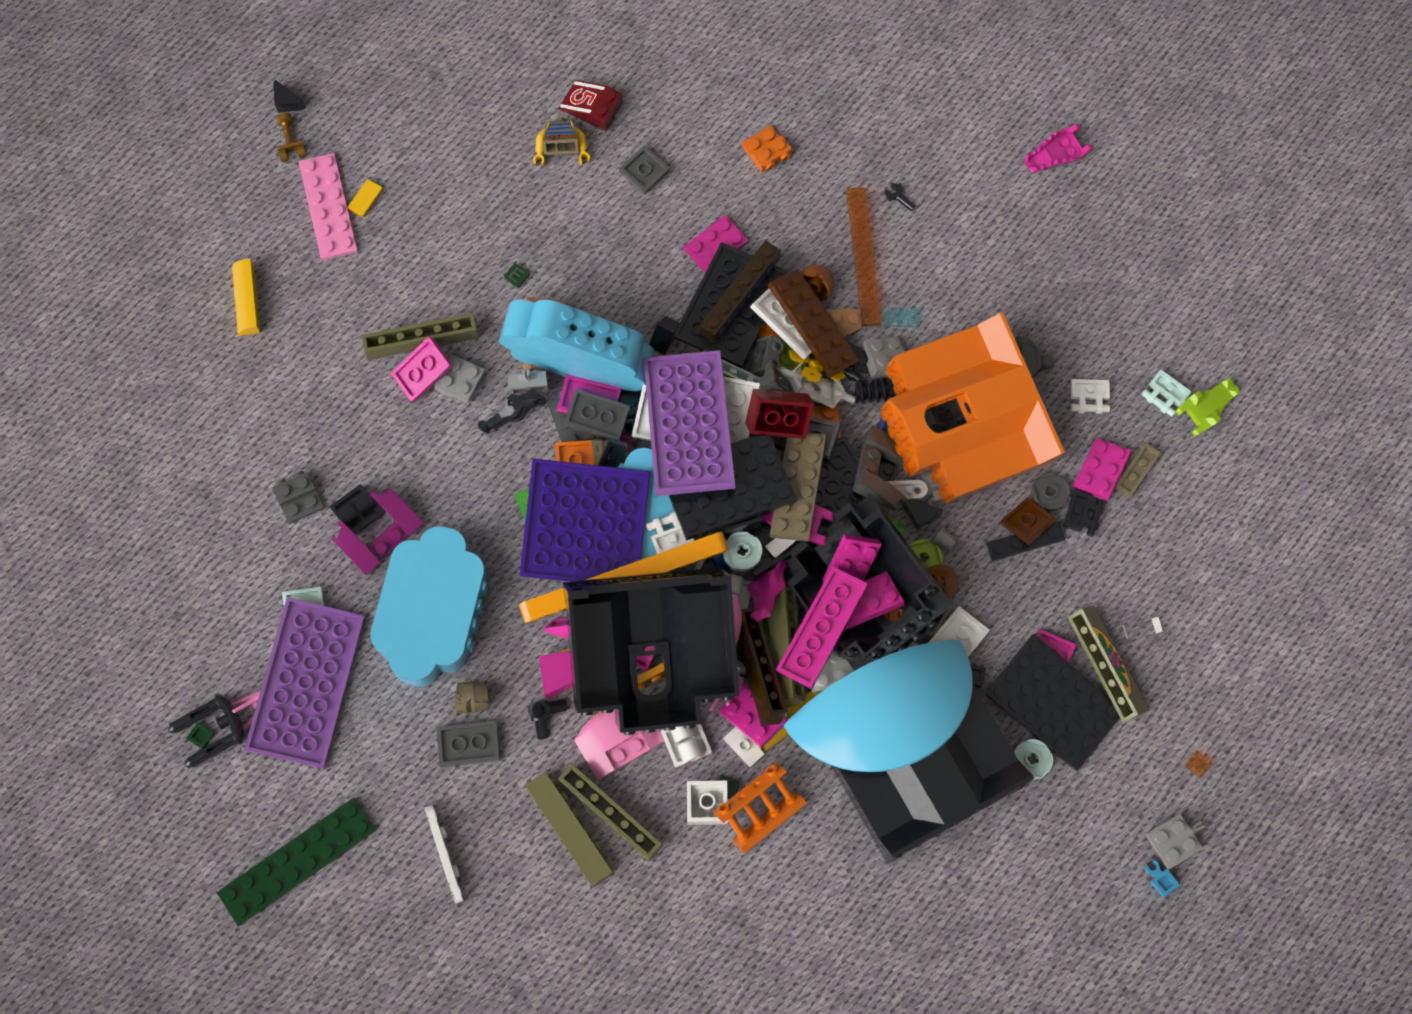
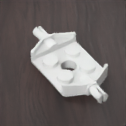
M801 363L794 370H788L782 366L779 369L785 377H788L794 392L807 393L812 400L834 408L843 400L854 404L856 400L855 396L845 392L840 381L834 380L832 382L822 377L819 383L806 380L801 375V367L803 365Z

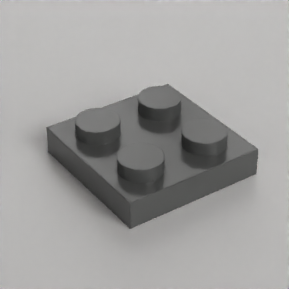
M644 145L619 168V172L645 195L670 172V167Z

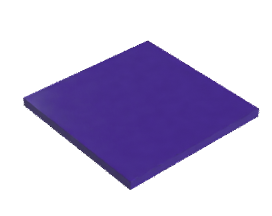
M533 458L519 576L567 582L580 581L641 560L650 471Z

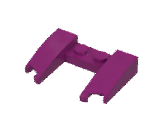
M390 487L387 488L388 492L379 495L376 494V491L370 493L372 498L394 522L367 547L341 520L337 524V526L341 527L338 537H332L334 543L364 575L371 572L397 545L423 524V521Z

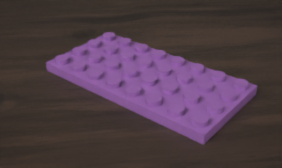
M720 350L644 358L656 496L735 489Z
M287 597L244 751L315 768H324L363 623V615Z

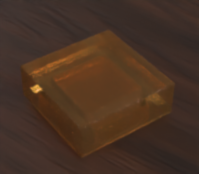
M1195 750L1184 767L1200 779L1213 762Z

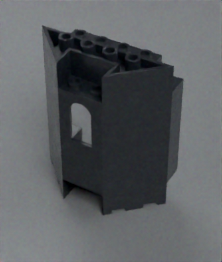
M871 493L856 506L848 503L834 514L837 521L820 534L827 537L825 545L801 541L791 549L789 553L792 558L786 562L787 568L784 570L790 579L787 582L808 612L823 585V577L843 535L847 534L880 540L882 545L865 580L887 572L904 600V606L901 607L903 613L902 617L896 622H890L884 615H880L843 632L834 650L839 657L849 662L854 671L884 656L907 649L913 642L917 643L924 637L923 634L927 631L933 633L953 605Z

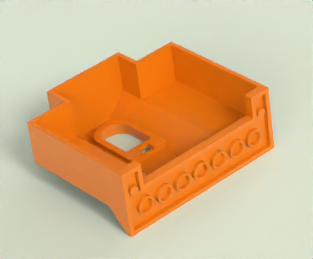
M1003 312L971 328L895 355L886 366V373L890 379L892 378L894 392L897 396L886 401L881 407L880 414L883 421L887 422L889 436L896 443L895 449L897 454L903 459L904 471L911 478L931 470L932 480L934 483H937L940 489L938 491L942 501H945L946 505L1044 467L1065 453ZM957 399L967 423L942 433L933 432L926 423V411ZM965 403H968L972 413L968 414Z

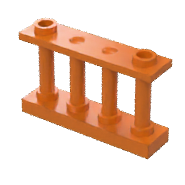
M777 762L769 766L766 771L713 812L723 823L728 820L737 834L733 842L744 854L807 804L805 799L795 790L790 792L781 778L787 772ZM773 783H776L785 797L776 805L766 792V789ZM758 795L769 809L761 817L758 816L750 804ZM742 808L745 809L753 821V824L745 830L734 816Z

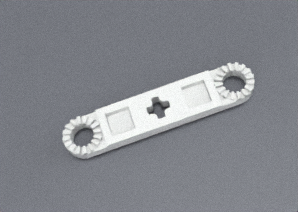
M433 805L425 807L426 815L429 817L430 828L450 890L453 892L455 903L462 902L464 900L457 881V877L460 874L457 865H452L444 840L448 838L444 826L440 827Z

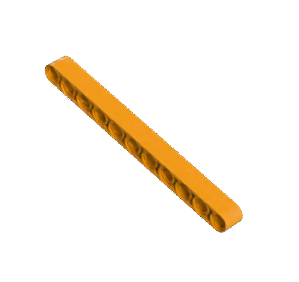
M723 531L586 580L672 572L727 552L729 548ZM563 588L520 603L519 607L524 622L529 623L566 610Z

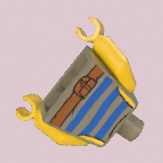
M557 117L555 121L547 122L546 128L542 129L536 137L537 155L533 159L535 165L537 166V160L542 159V166L545 165L546 162L542 156L543 152L544 155L575 154L580 151V164H582V157H586L589 163L590 155L586 152L585 134L578 127H574L573 121H566L564 117Z

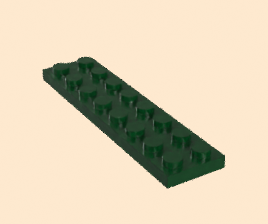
M353 797L216 893L237 926H241L376 832V830Z

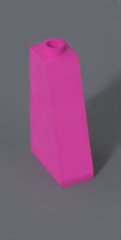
M570 651L539 656L546 699L573 688Z

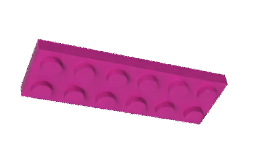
M832 567L776 671L813 689L866 592L868 583Z

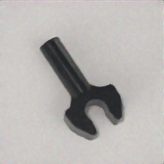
M891 183L890 187L896 191L894 194L885 190L884 193L887 200H897L910 211L916 207L901 194L902 186L899 184Z

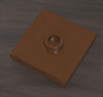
M1027 497L1001 520V525L1030 545L1056 522V518Z

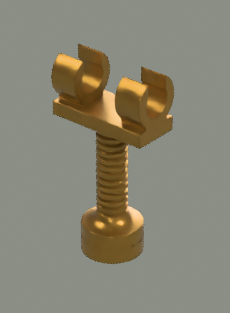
M279 114L277 116L278 125L283 126L286 144L277 146L280 160L282 162L288 161L287 152L297 150L299 158L306 157L303 142H293L290 124L293 123L291 114Z

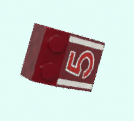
M575 80L558 109L607 131L623 103L622 93L605 85Z

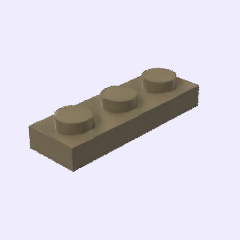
M1145 442L1119 479L1115 490L1130 499L1161 452Z

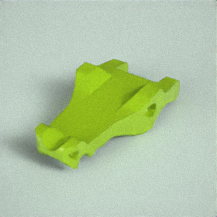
M1228 377L1210 390H1198L1193 393L1175 412L1178 416L1183 414L1184 411L1188 413L1198 426L1191 432L1195 437L1221 420V414L1225 405L1240 393V389Z

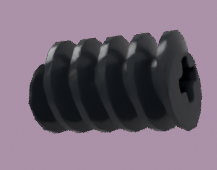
M889 378L886 379L885 384L883 379H879L878 384L875 379H872L870 385L868 380H864L863 385L860 380H857L855 384L856 404L858 399L864 404L866 398H868L869 403H872L873 398L879 403L881 397L886 402L888 397L892 398L895 396L894 385Z

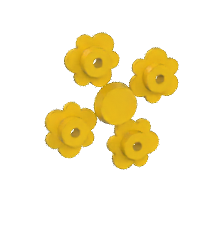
M790 350V358L793 361L801 364L809 362L808 367H804L801 371V375L810 382L819 383L822 377L821 372L824 369L818 360H810L808 356L803 360L794 350ZM844 371L831 377V379L835 381L844 379Z

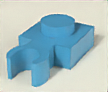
M1153 860L1151 862L1154 864L1155 869L1150 870L1148 866H1145L1144 869L1154 877L1150 882L1162 898H1164L1180 884L1168 869L1161 871L1159 863Z

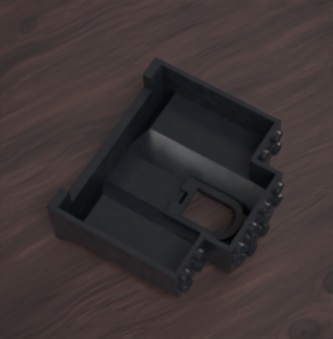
M715 567L563 582L573 699L577 713H581V715H592L595 711L612 713L615 709L616 725L620 733L633 735L636 731L643 730L645 733H652L656 729L662 728L666 731L675 730L676 727L680 726L695 728L696 725L701 724L699 700L708 703L713 702L717 698L733 700L734 697L739 696L731 576L723 568ZM655 646V650L643 651V647ZM663 654L665 688L656 695H645L638 688L636 657Z
M974 685L972 686L970 705L961 725L942 747L926 758L902 768L882 772L851 771L831 765L887 864L998 800L1025 787L1034 779V776L1017 759Z

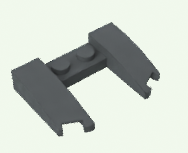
M872 425L864 435L853 491L864 497L871 493L877 503L895 511L898 508L896 503L898 501L903 503L907 497L877 476L881 457L903 467L904 462L902 457L896 452L894 439Z

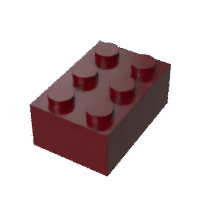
M753 388L745 424L750 434L806 439L814 403L807 393Z

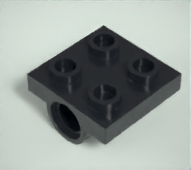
M361 484L329 506L337 518L355 535L384 515Z

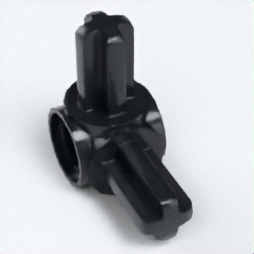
M546 699L529 704L528 713L531 716V721L535 722L537 739L548 738L546 719L552 713L566 711L568 707L566 700L548 702ZM538 704L542 706V713L540 715H536L534 711Z

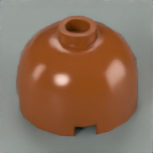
M813 264L805 267L801 274L813 292L817 293V298L820 301L828 299L834 287L833 274L822 265Z

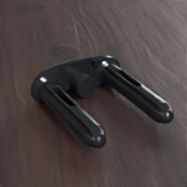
M215 694L214 699L173 721L168 727L170 733H178L219 709H222L225 715L216 719L218 726L224 729L230 725L232 733L189 756L184 762L186 768H194L236 743H243L245 733L241 719L237 712H232L235 708L225 696Z

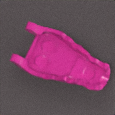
M1077 123L1050 135L1047 140L1039 145L1037 150L1026 154L1025 164L1031 172L1036 173L1055 165L1076 162L1094 148L1091 144L1083 148L1074 136V134L1081 130Z

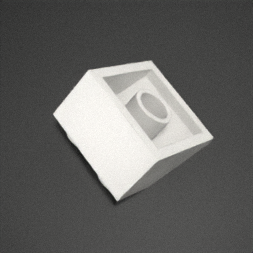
M687 781V825L728 824V820L723 823L713 813L721 804L728 801L727 781Z

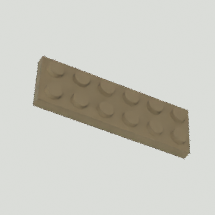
M807 433L806 439L787 437L782 464L796 495L797 502L774 510L770 530L771 538L810 541L827 440L826 435Z

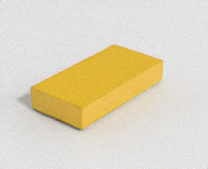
M367 179L347 207L348 210L364 218L383 191V187Z

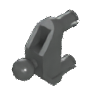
M1017 336L1015 338L1032 378L1041 367L1047 370L1054 366L1053 357L1050 355L1041 357L1040 349L1028 337Z

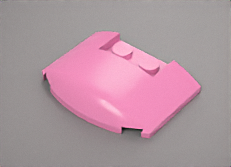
M615 709L612 713H601L600 711L582 727L578 737L576 736L574 740L598 781L665 742L660 729H656L652 733H645L644 730L636 731L633 735L620 733L616 725Z

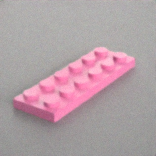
M332 153L299 161L321 260L358 252L335 154Z

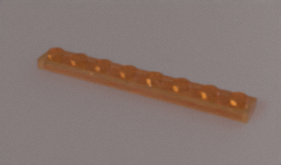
M865 187L847 188L846 198L862 327L881 325Z

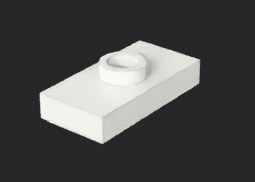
M736 727L723 738L749 768L765 755L754 742Z

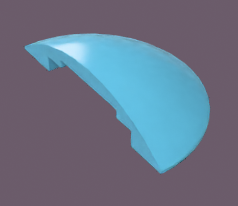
M960 640L926 643L889 654L833 683L798 710L783 726L790 737L808 754L841 769L859 772H882L911 765L942 747L953 736L964 720L970 705L973 686L969 658Z

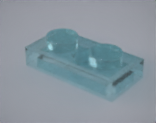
M881 307L880 327L917 328L918 309Z

